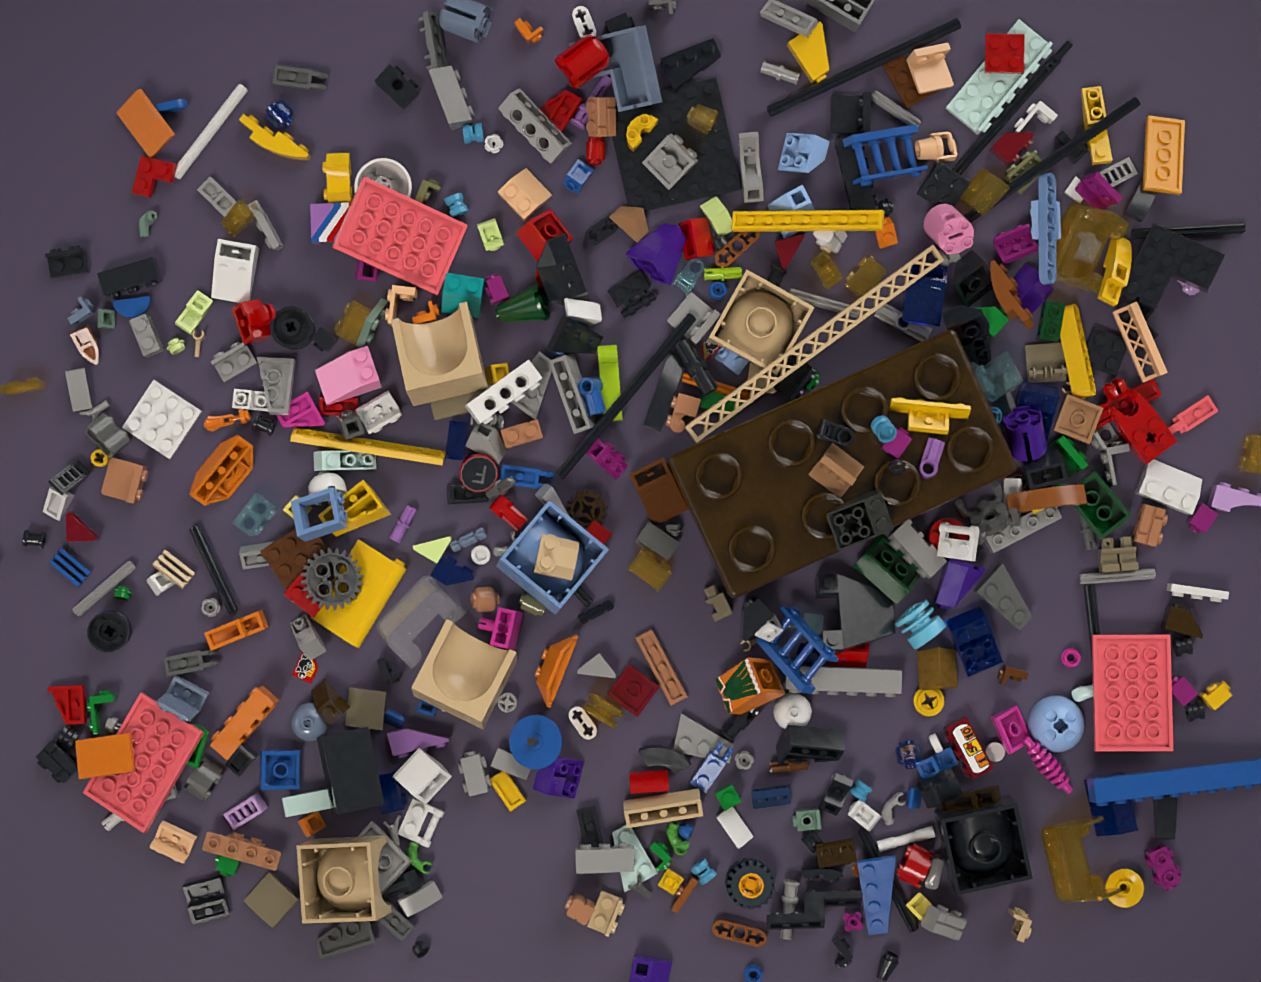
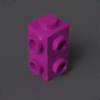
M597 439L586 454L617 480L629 465L623 461L625 457L619 451L613 452L615 448L609 442L603 443Z
M1160 844L1144 851L1146 855L1144 860L1147 867L1152 868L1154 873L1152 879L1155 885H1159V887L1166 890L1176 888L1177 884L1181 882L1179 876L1182 874L1179 867L1173 864L1172 858L1174 856L1171 849Z

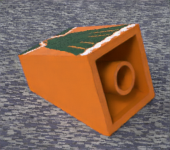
M748 657L715 679L728 714L741 715L785 694L773 661L769 659Z

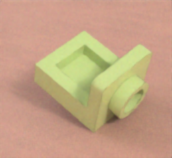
M495 218L477 224L486 251H495L504 245Z

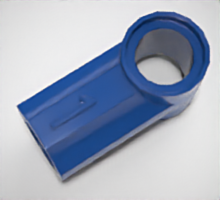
M598 377L582 378L578 384L579 391L584 394L589 416L606 412L601 393L603 384Z

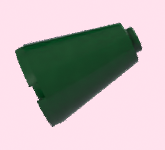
M536 283L498 304L497 309H495L497 319L501 320L502 323L549 320L551 313L546 310L549 302L542 286L539 287L540 283Z

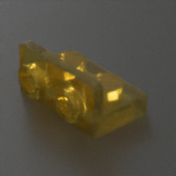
M870 256L868 259L864 257L858 264L860 269L856 273L852 271L845 279L848 282L845 287L858 298L871 290L887 273L873 259V256Z

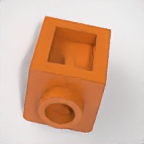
M519 18L514 22L515 27L528 44L536 43L543 37L544 31L541 26L531 33L533 29L527 21L523 22Z
M428 301L430 313H427V311L416 313V316L412 317L413 323L425 324L438 321L437 316L440 313L437 304L433 305L432 301Z

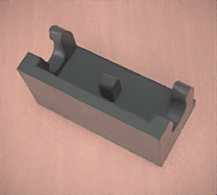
M649 521L635 540L637 544L665 563H667L680 542Z

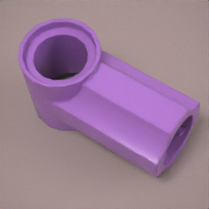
M928 438L918 466V471L922 478L929 479L936 474L945 445L944 442ZM924 464L931 465L933 469L931 474H926L923 471Z

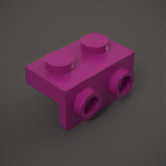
M1029 224L1019 225L1013 230L999 233L993 238L994 249L1003 265L1038 251V245L1032 239Z

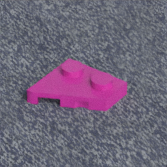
M308 392L291 401L289 415H277L284 428L326 425Z

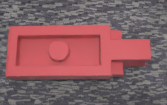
M1206 395L1171 419L1173 424L1168 429L1172 434L1177 431L1181 434L1188 432L1217 413L1218 409L1209 395Z

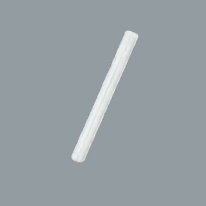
M238 84L179 161L175 173L177 179L182 178L247 93V88L243 85Z

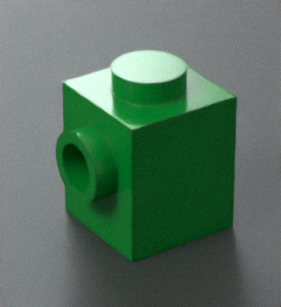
M217 855L215 859L217 864L216 870H219L221 875L227 877L234 876L239 869L241 861Z

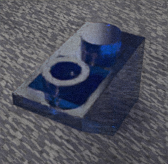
M450 555L447 557L442 556L430 574L431 577L445 586L474 580L476 577L473 575L474 571L465 565L463 568L456 564L458 560Z

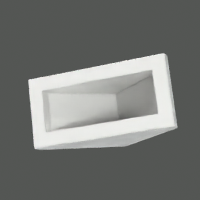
M51 486L43 512L60 521L75 495L69 492L60 495Z

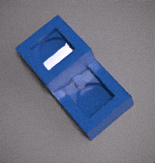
M948 746L943 749L944 751L934 753L915 763L922 779L935 776L941 770L949 769L960 763L952 746Z

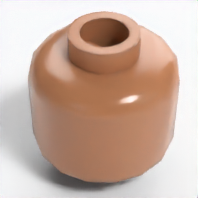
M491 586L477 587L470 596L471 606L477 612L493 611L496 608V604L500 602L499 593H495L494 588Z

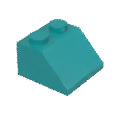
M446 273L441 312L453 314L458 310L459 303L467 302L472 318L479 319L485 279Z

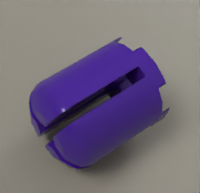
M1020 406L1013 408V412L1006 418L1004 415L1003 422L1008 447L1013 458L1021 462H1028L1023 434L1026 432L1029 438L1032 460L1043 456L1047 450V442L1040 409L1038 412L1030 409V406Z

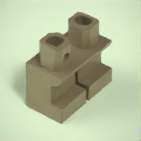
M1131 536L1119 537V548H1114L1113 538H1103L1101 540V549H1098L1099 572L1139 570L1136 559V547H1133Z
M715 584L704 589L708 598L705 602L713 604L716 613L712 614L714 622L733 614L723 592L719 594Z

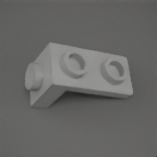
M1122 441L1111 443V447L1102 450L1103 452L1100 454L1101 461L1106 466L1104 477L1106 483L1109 482V486L1117 485L1111 455L1130 451L1129 444H1123Z

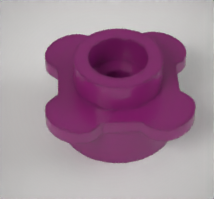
M856 911L855 913H845L843 915L845 920L844 929L847 932L855 929L862 930L861 913Z

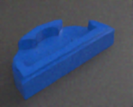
M151 296L114 300L112 303L119 314L127 318H136L147 311L151 304Z

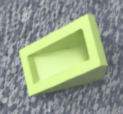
M716 196L700 205L717 235L725 236L732 232V219L727 209Z
M449 536L414 545L413 550L435 563H439L450 545L452 537Z

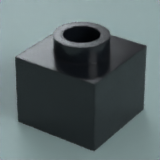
M322 327L311 338L315 341L313 345L321 352L324 349L329 352L338 341Z

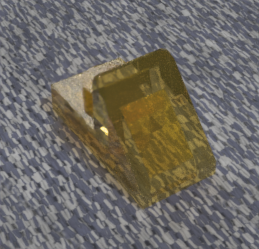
M239 200L233 205L221 224L232 237H235L254 221L255 217L249 207L242 200Z
M826 250L810 260V268L816 272L825 288L829 289L843 279Z

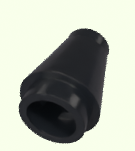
M885 951L884 954H881L876 977L887 981L899 964V956L891 951Z

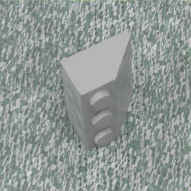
M452 66L430 69V76L451 130L453 131L462 127V125L473 123L471 117L475 115L471 105L468 107L466 105L465 99H468L465 89H460L458 82L461 81L458 71H453Z

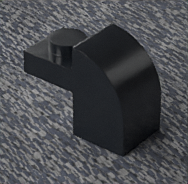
M836 773L832 775L819 809L837 816L843 807L845 797L851 789L854 780L842 774Z

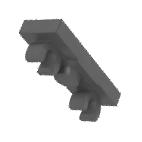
M423 12V17H420L418 22H424L425 25L424 28L420 29L421 32H425V42L429 54L424 58L431 60V65L426 66V69L446 67L448 63L439 22V13Z

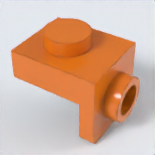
M884 216L883 231H875L880 249L898 243L893 221L890 217Z

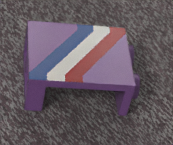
M351 203L310 204L311 242L314 245L322 244V242H335Z

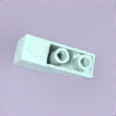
M348 450L314 452V471L376 469V455Z

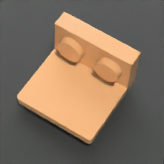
M949 43L915 49L906 61L919 94L950 88L954 85L944 59L951 50Z
M392 285V290H388L387 301L390 302V308H386L385 320L388 321L390 326H392L391 320L397 317L399 297L403 301L413 302V298L418 299L419 291L416 288Z

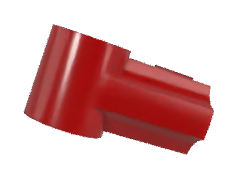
M499 495L489 506L490 510L500 519L503 518L516 531L528 520L504 495Z

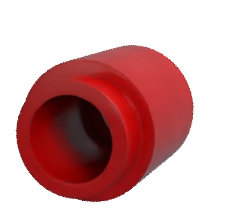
M588 137V142H586V161L590 162V165H601V162L605 161V142H603V137Z

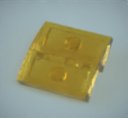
M982 168L970 181L971 183L959 200L970 209L973 208L984 216L1010 188L1005 182Z

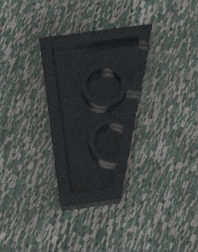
M714 38L660 58L674 93L684 83L690 82L698 72L704 71L721 58V53Z
M563 315L546 350L550 352L595 354L603 336Z

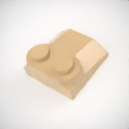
M541 534L533 573L572 581L579 542L559 538L552 534Z

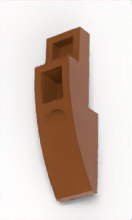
M994 260L991 261V281L1001 307L1011 321L1018 317L1029 330L1034 326L1031 321L1033 316L1027 308L1023 310L1020 306L1023 303L1018 297L1019 292L1016 289L1018 284L1013 277L1008 278L1006 276L1008 272L1002 264L998 265Z

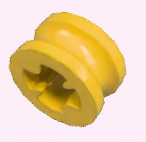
M101 449L95 450L91 455L92 463L99 467L106 466L110 458L104 454V462H97V454L103 455L104 453Z

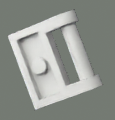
M941 522L939 526L940 537L937 556L975 561L979 527L949 525L948 522ZM949 532L969 535L970 539L969 541L951 539L948 536Z
M413 798L398 831V835L429 848L432 835L440 817H443L444 811L429 804L425 805L423 802ZM430 812L433 816L424 837H420L418 834L427 813Z

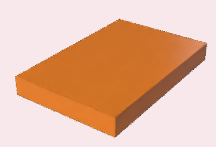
M142 89L136 90L116 112L149 158L155 157L175 136V133Z
M132 733L75 741L79 779L135 772Z

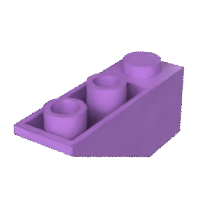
M408 727L387 733L392 755H398V758L409 756V752L415 751L418 748L425 752L428 751L430 746L435 745V748L444 747L447 745L446 742L450 741L448 736Z

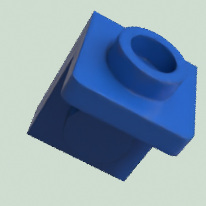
M578 159L566 174L563 185L568 190L579 194L582 186L592 175L594 169Z

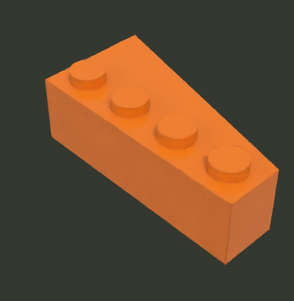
M264 686L255 687L250 692L248 700L246 702L243 701L236 709L238 712L225 721L223 724L225 726L221 732L218 730L211 738L213 742L210 746L226 760L230 759L236 749L249 738L280 702Z

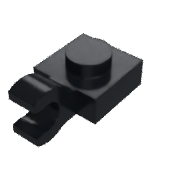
M1064 131L1055 137L1063 146L1071 141ZM1083 145L1068 155L1067 158L1074 165L1089 150Z

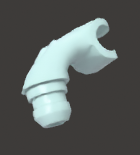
M1093 684L1079 686L1072 691L1073 699L1080 702L1093 697Z

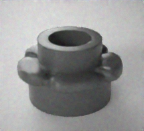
M668 523L664 532H668L669 536H679V532L683 531L681 523Z

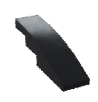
M671 351L668 354L643 423L645 427L659 432L662 430L684 369V363L679 354Z

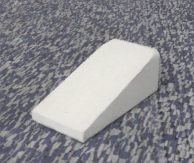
M569 298L564 299L567 317L591 326L601 322L602 316L599 304Z

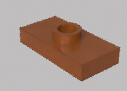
M691 875L684 887L681 885L676 891L675 895L677 898L670 907L673 912H679L697 885L698 880L693 875Z

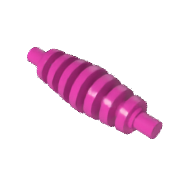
M1029 736L1025 737L1023 742L1027 746L1026 752L1028 755H1031V760L1035 761L1034 764L1038 771L1045 778L1049 779L1057 789L1062 788L1067 794L1071 793L1073 789L1068 784L1069 777L1065 775V771L1061 769L1057 759L1054 756L1052 757V754L1046 748L1041 747L1038 741L1033 742Z

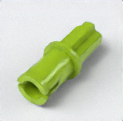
M721 266V268H704L705 281L719 279L724 281V279L742 278L741 267L723 268Z

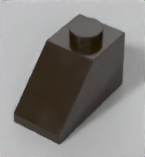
M1174 603L1172 607L1166 606L1161 628L1203 638V634L1190 611L1184 610L1185 606Z
M326 679L311 690L316 711L328 725L332 724L350 708Z

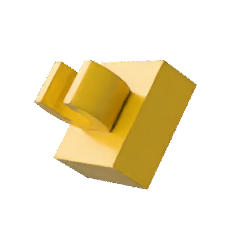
M667 868L657 885L674 895L684 878Z

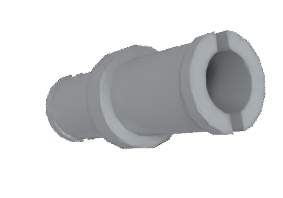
M766 61L763 62L760 73L775 77L778 81L781 79L797 85L800 77L799 72L797 73L785 69V66L781 65L779 67Z

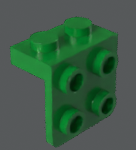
M1064 435L1059 436L1048 445L1057 444L1064 461L1068 479L1077 471L1083 470L1088 466L1085 462L1087 458L1081 451L1077 452L1073 446L1075 444L1068 436L1066 438ZM1063 483L1051 485V487H1058Z

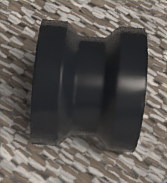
M1189 635L1184 636L1182 639H1172L1176 657H1180L1185 653L1188 655L1193 654V646Z
M1200 700L1193 704L1187 703L1184 706L1188 722H1192L1197 718L1200 720L1205 719L1204 707Z
M68 724L59 735L57 741L66 743L67 747L71 749L75 745V741L80 738L81 732L73 730L72 726Z
M814 830L809 831L807 837L801 838L802 842L812 853L816 852L815 844L824 843Z

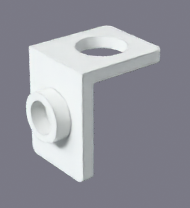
M775 614L755 633V636L770 642L784 631Z

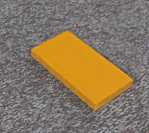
M1150 115L1146 117L1143 190L1175 195L1182 193L1185 120Z

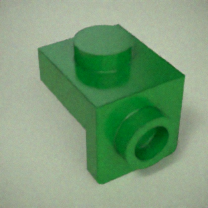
M654 840L649 845V848L662 859L656 865L655 870L657 872L661 869L664 871L671 864V855L667 852L668 848L661 841L658 843Z

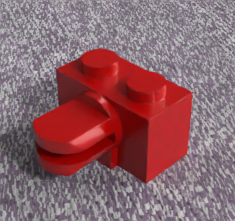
M257 299L241 302L232 308L243 344L262 342L271 336L269 322L274 320L276 315L275 309L271 304L263 305L261 300Z

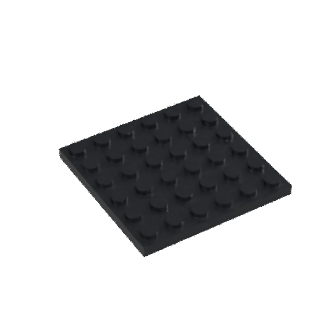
M716 77L684 84L675 93L672 87L660 90L661 103L619 112L616 102V136H612L628 207H640L645 212L741 190ZM642 114L657 118L658 124L650 133L643 132L640 135L642 142L632 152L626 139L627 127L630 122ZM672 134L674 136L676 134L684 141L682 145L686 149L690 148L697 154L696 159L698 162L668 190L642 162L667 135Z

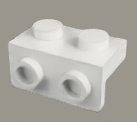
M389 390L355 409L369 434L380 431L389 422H396L402 415Z

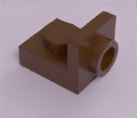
M1004 665L1003 669H999L997 680H999V684L1005 686L1008 675H1010L1011 680L1021 682V679L1027 680L1029 672Z

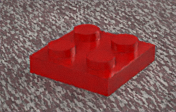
M986 33L984 73L1023 74L1025 34Z

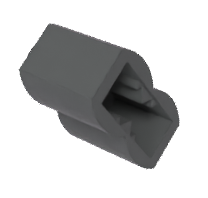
M102 413L86 426L84 432L111 459L125 448L130 440L127 432L119 429L115 425V420L110 415L107 416L105 413Z

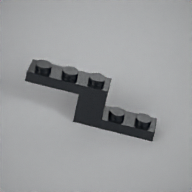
M810 890L804 892V914L799 912H792L790 914L775 912L766 915V930L824 928V907L861 906L862 890H828L826 892Z

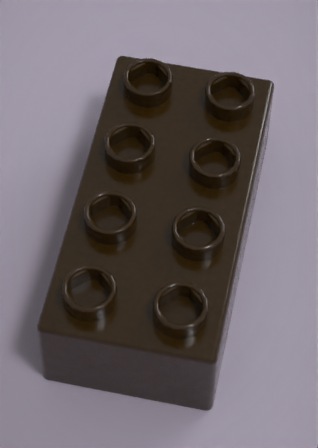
M951 329L675 453L668 460L671 473L724 590L732 598L742 596L839 552L826 513L857 495L873 489L882 492L894 527L1007 476L1017 469L1013 456L957 333ZM901 397L907 400L921 399L927 402L940 401L946 404H964L971 406V411L968 419L949 417V431L946 435L908 431V413L889 411V405L892 398ZM878 416H886L895 428L899 430L901 427L910 433L908 437L912 440L899 457V460L905 465V470L901 475L896 476L889 472L888 465L895 458L880 449L884 442H881L871 429L872 421ZM820 418L851 429L855 434L854 442L851 445L843 446L814 437L818 433L821 424ZM843 431L840 435L841 441H846L849 437L847 431ZM928 438L940 440L945 445L938 464V470L931 478L924 479L920 476L918 466L921 462ZM832 443L864 466L856 477V481L846 490L841 498L831 493L808 475ZM902 465L893 466L892 469L902 468ZM923 465V471L926 474H931L933 471L931 465Z

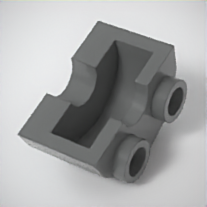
M204 757L199 767L192 771L183 788L201 801L203 799L207 801L213 792L210 788L213 784L217 785L223 777L221 773L224 769Z

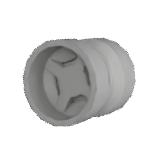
M938 250L944 259L940 263L943 269L948 267L950 263H956L961 259L959 253L946 254L943 250Z

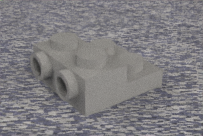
M672 134L667 135L642 162L668 190L698 162L696 159L697 154L690 148L686 149L682 145L684 141L676 134L674 136Z

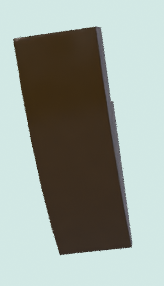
M999 785L964 790L957 798L944 801L939 805V808L943 811L955 812L991 805L1001 799Z

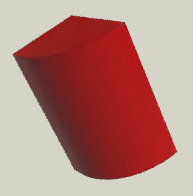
M707 218L689 219L678 223L686 238L683 247L685 261L715 255Z
M667 769L629 772L631 794L669 791Z

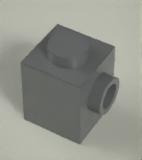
M347 410L336 417L341 434L346 440L365 434L360 417L355 411Z

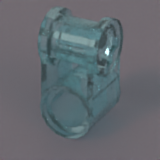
M691 259L672 285L682 289L685 295L688 296L704 271L703 262L700 259ZM692 263H699L701 270L694 273L690 270V266Z

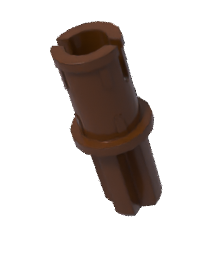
M802 760L801 764H796V761H784V765H778V761H771L769 764L770 772L789 771L791 773V771L808 770V761Z

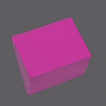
M1017 705L990 716L1006 753L1012 754L1025 746L1023 742L1025 737L1029 736L1032 740Z

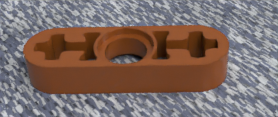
M748 232L738 233L716 253L714 258L716 266L727 268L759 239L760 232L755 233V238L750 237L747 240L748 245L740 238L741 235L745 238ZM735 241H739L743 245V249L739 252H735L732 249V244ZM728 248L735 257L732 258L730 255L726 259V264L724 262L720 264L718 262L720 260L719 255L725 256L728 253L725 249Z
M717 919L712 924L714 935L720 938L755 947H761L767 941L766 933L760 928L725 919ZM723 923L724 928L729 929V925H732L731 936H728V931L725 930L718 933V929L715 927ZM736 928L744 929L745 934L742 938L734 936ZM748 930H752L750 934L754 936L760 933L763 940L755 942L753 937H749V941L746 940Z

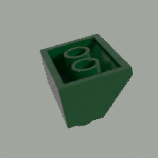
M1095 469L1075 484L1084 485L1087 504L1076 505L1074 508L1101 540L1132 517L1130 511Z
M881 534L864 551L853 566L897 604L910 592L920 578V575L916 571L918 568L913 563L910 565L902 557L904 554L899 549L896 551L889 544L890 541Z

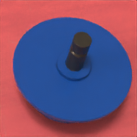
M527 716L521 719L511 731L509 739L510 751L514 759L526 768H545L551 765L561 752V732L558 726L545 716Z

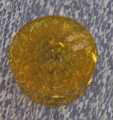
M591 692L589 698L594 702V705L584 703L582 708L601 722L616 729L618 724L612 717L615 715L623 718L625 713L607 700Z

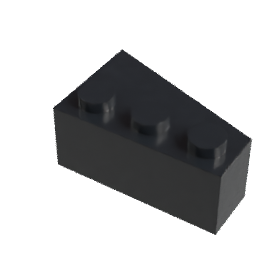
M788 725L776 745L778 765H784V761H796V764H801L802 760L814 759V763L839 761L845 752L843 731Z

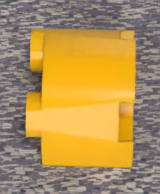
M642 114L630 122L627 127L626 139L632 152L642 142L640 135L643 132L650 133L658 124L657 118Z

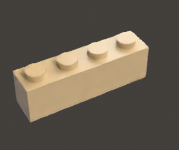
M699 788L623 800L627 828L703 816Z

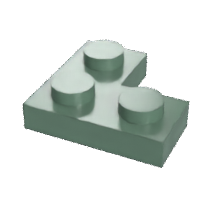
M381 298L365 319L356 346L359 348L364 347L366 343L370 344L375 336L373 330L377 329L380 319L383 320L385 318L387 300Z

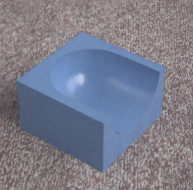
M549 500L500 558L496 567L556 615L609 549ZM541 534H552L559 538L579 542L572 581L533 573Z

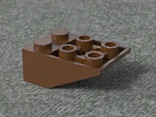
M664 458L629 474L654 526L688 510Z

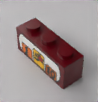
M966 716L944 726L946 729L944 735L949 743L953 742L955 746L953 751L958 760L962 759L964 763L962 768L967 777L971 776V778L975 779L994 769Z

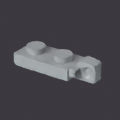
M255 200L248 204V212L256 217L257 221L255 223L258 229L266 235L265 242L268 247L277 251L284 248L260 203Z

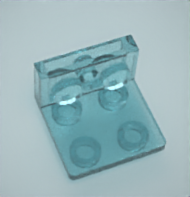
M1007 351L985 366H979L974 362L970 363L986 399L990 402H994L1023 382L1014 361Z

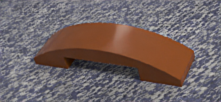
M1084 485L1042 488L1006 496L1008 509L1016 508L1018 514L1027 513L1032 510L1087 504Z

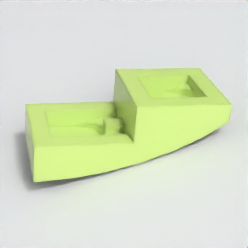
M197 290L186 304L185 310L175 321V325L192 335L210 309L213 300Z

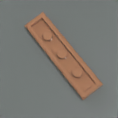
M650 629L635 637L670 705L672 706L687 698L688 696L653 630Z

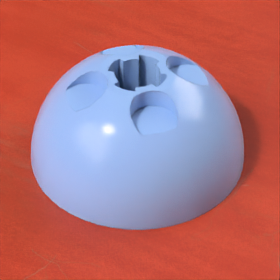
M1049 696L1041 699L1033 706L1028 717V731L1034 742L1038 741L1041 747L1043 746L1049 752L1059 753L1070 750L1081 740L1085 729V720L1081 709L1075 702L1063 696Z

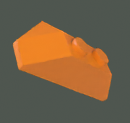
M240 435L220 443L196 472L189 495L204 506L229 499L253 470V445Z
M577 634L550 645L549 649L545 648L542 655L544 663L542 667L538 665L534 675L538 677L536 683L546 706L549 708L552 706L579 635Z

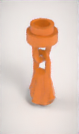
M239 409V415L208 416L203 424L204 428L208 431L214 432L221 427L232 425L236 420H241L242 424H246L248 421H251V416L248 409ZM229 418V422H225L224 419Z

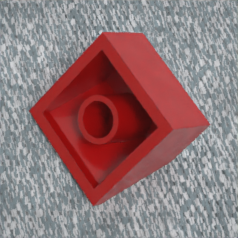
M551 208L529 220L516 233L537 262L548 239L564 233L568 242L574 239Z

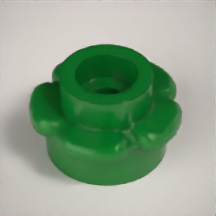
M118 586V589L113 590L115 592L114 598L129 601L132 592L129 591L130 588Z

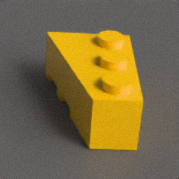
M364 480L360 481L343 495V508L348 516L346 521L347 528L333 532V534L337 537L391 515L372 487ZM332 505L318 515L323 523L334 520Z

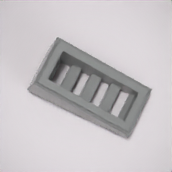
M1129 157L1099 172L1106 181L1107 179L1104 174L1107 173L1112 182L1110 184L1112 187L1138 174ZM1123 164H1127L1131 171L1130 174L1127 173ZM1118 167H1120L1121 171L1124 174V177H1121L1119 171L1117 170ZM1112 170L1114 171L1115 175H1116L1117 178H1118L1117 181H1115V179H1114V177H1113V175H1112V173H1111Z
M543 484L536 492V497L544 505L550 500L567 514L554 488L551 485Z

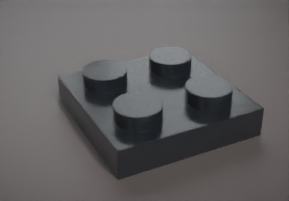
M938 161L917 191V194L935 206L949 204L954 207L971 182Z
M1093 327L1086 344L1091 368L1116 377L1127 350L1124 339Z

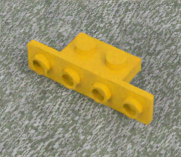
M899 397L891 399L889 411L908 413V431L947 435L949 431V417L968 419L971 406L946 404L940 401L927 402L921 399L907 400Z

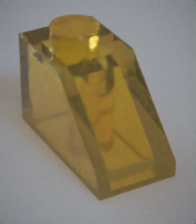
M697 104L696 108L692 107L687 114L689 118L688 124L708 135L717 120L718 112Z

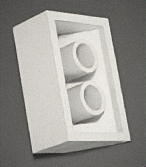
M1152 460L1147 465L1145 464L1134 493L1184 514L1193 515L1200 497L1202 479L1159 461Z

